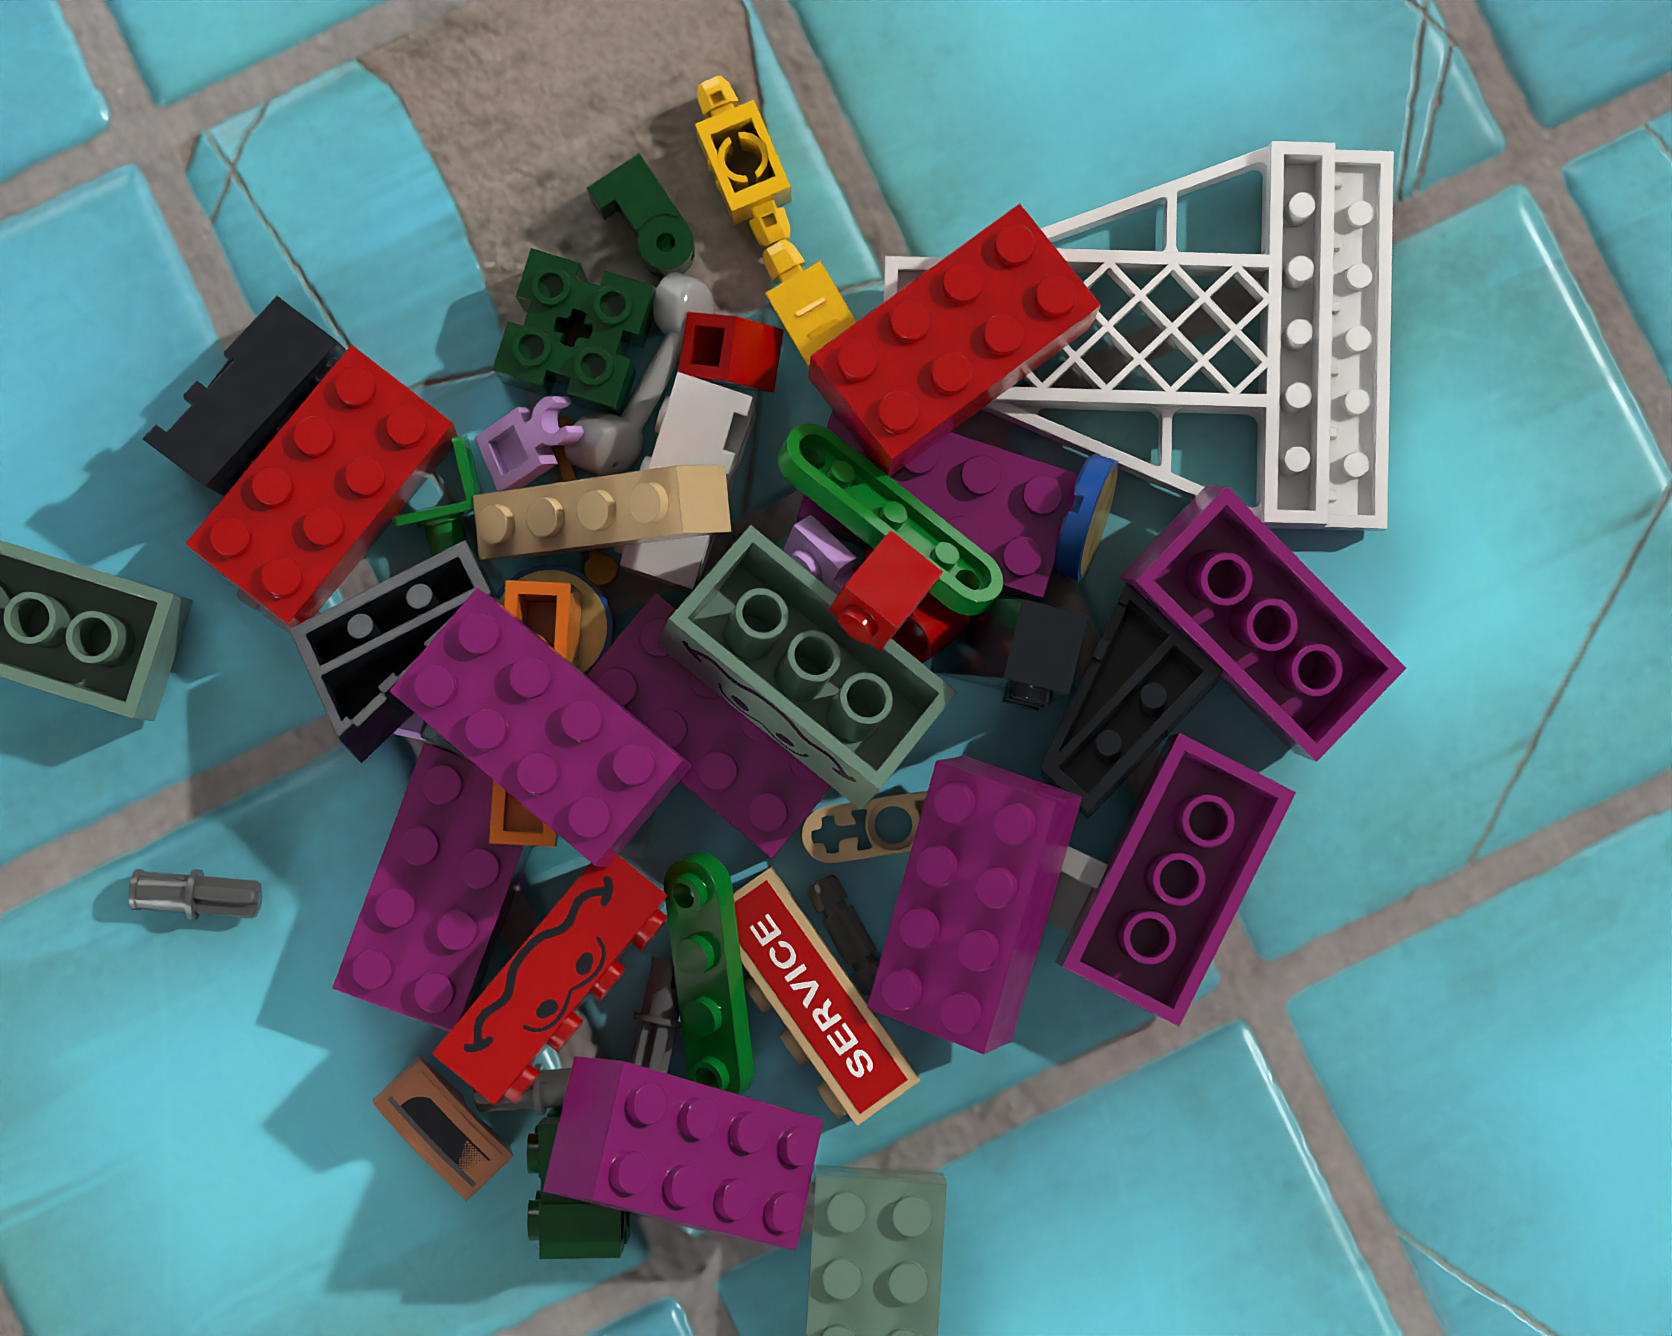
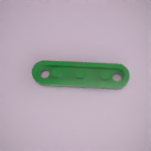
M802 424L795 427L789 433L778 452L777 461L783 476L792 485L873 549L878 546L890 530L896 533L943 571L929 593L949 609L959 614L972 616L981 614L989 608L1003 587L1002 572L991 556L831 430L816 424Z
M695 852L673 863L665 873L663 884L664 893L668 895L665 903L687 1075L690 1081L741 1095L753 1083L754 1063L732 881L727 869L717 858L708 853Z

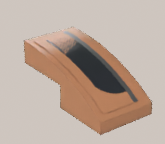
M420 1055L372 1099L374 1106L396 1131L466 1201L514 1157L510 1145L466 1105L464 1096Z

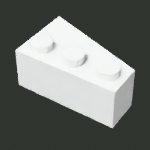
M677 372L670 397H665L658 414L655 432L659 433L653 455L652 457L645 456L639 471L674 465L725 466L729 499L756 419L753 397ZM716 534L614 547V552L622 554L619 565L624 571L692 593L702 579Z

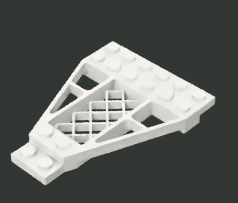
M1271 141L1267 147L1041 228L1043 233L1053 243L1158 204L1163 206L1162 251L1056 248L1076 273H1093L1083 282L1088 289L1107 273L1131 300L1109 321L1098 311L1093 324L1099 330L1076 352L1069 345L1059 351L1066 361L1043 383L1031 372L1023 378L1030 387H1011L981 410L1088 456L1097 454L1118 460V469L1190 500H1193L1204 487L1171 473L1173 415L1176 413L1250 415L1256 420L1258 425L1256 506L1247 507L1268 528L1383 531L1387 529L1394 151L1335 150L1336 143ZM1252 170H1257L1262 174L1261 254L1179 252L1177 250V197ZM885 256L884 302L944 258ZM1125 274L1157 276L1140 290ZM1169 275L1195 300L1173 323L1147 297ZM1190 276L1220 278L1204 292ZM1232 277L1259 303L1237 325L1211 299ZM1254 278H1261V284L1259 285ZM1137 305L1163 331L1140 354L1114 328ZM1200 307L1226 333L1204 356L1178 330ZM1260 313L1258 348L1241 330ZM1104 336L1130 361L1107 385L1081 359ZM1167 338L1194 364L1172 386L1145 360ZM1231 340L1258 366L1236 388L1209 362ZM1073 366L1094 389L1050 387ZM1137 368L1158 391L1113 389ZM1200 370L1221 393L1176 391ZM1259 376L1258 394H1240ZM1041 409L1150 412L1157 417L1159 424L1158 466L1038 416V412Z

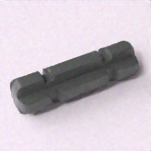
M834 875L827 876L812 884L807 889V895L817 913L822 911L826 919L822 922L846 966L851 965L855 972L851 975L861 994L870 996L881 958L876 959L873 952L877 949L853 905L847 906L844 898L848 896L838 878Z

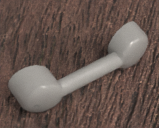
M679 272L669 273L661 280L656 289L653 311L658 328L666 335L620 417L604 410H596L585 414L573 425L582 426L584 434L576 443L564 446L565 456L572 465L597 476L626 473L637 463L643 451L644 436L642 430L680 362L687 312L715 314L713 296L704 282Z

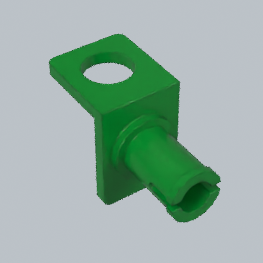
M467 434L452 437L466 499L402 513L392 517L394 527L417 522L418 528H425L431 557L464 540L467 542L461 518L467 516L466 511L474 509L473 495L482 494Z

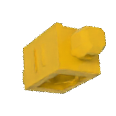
M716 76L698 85L697 99L704 120L695 124L697 138L707 160L708 170L712 172L716 189L721 193L734 226L753 217L749 221V226L758 244L764 249L783 239L790 241L791 229L784 207H777L792 202L791 186L781 165L779 155H777L772 144V137L767 132L755 101L751 100L739 105V101L730 83L722 76ZM739 140L742 152H752L761 160L760 166L755 171L756 184L750 187L746 175L734 174L727 167V162L733 156L732 142Z
M783 239L763 251V263L773 283H781L765 294L809 369L810 356L856 323V320L821 260L803 270L802 268L806 266L805 260L792 243Z

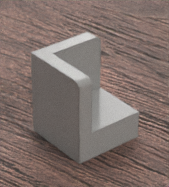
M1068 846L1046 922L1065 931H1070L1091 888H1098L1108 865Z

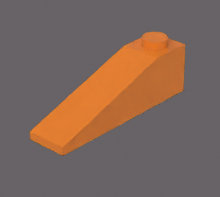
M506 580L504 607L577 668L582 592L572 583ZM493 780L489 843L557 847L558 834Z

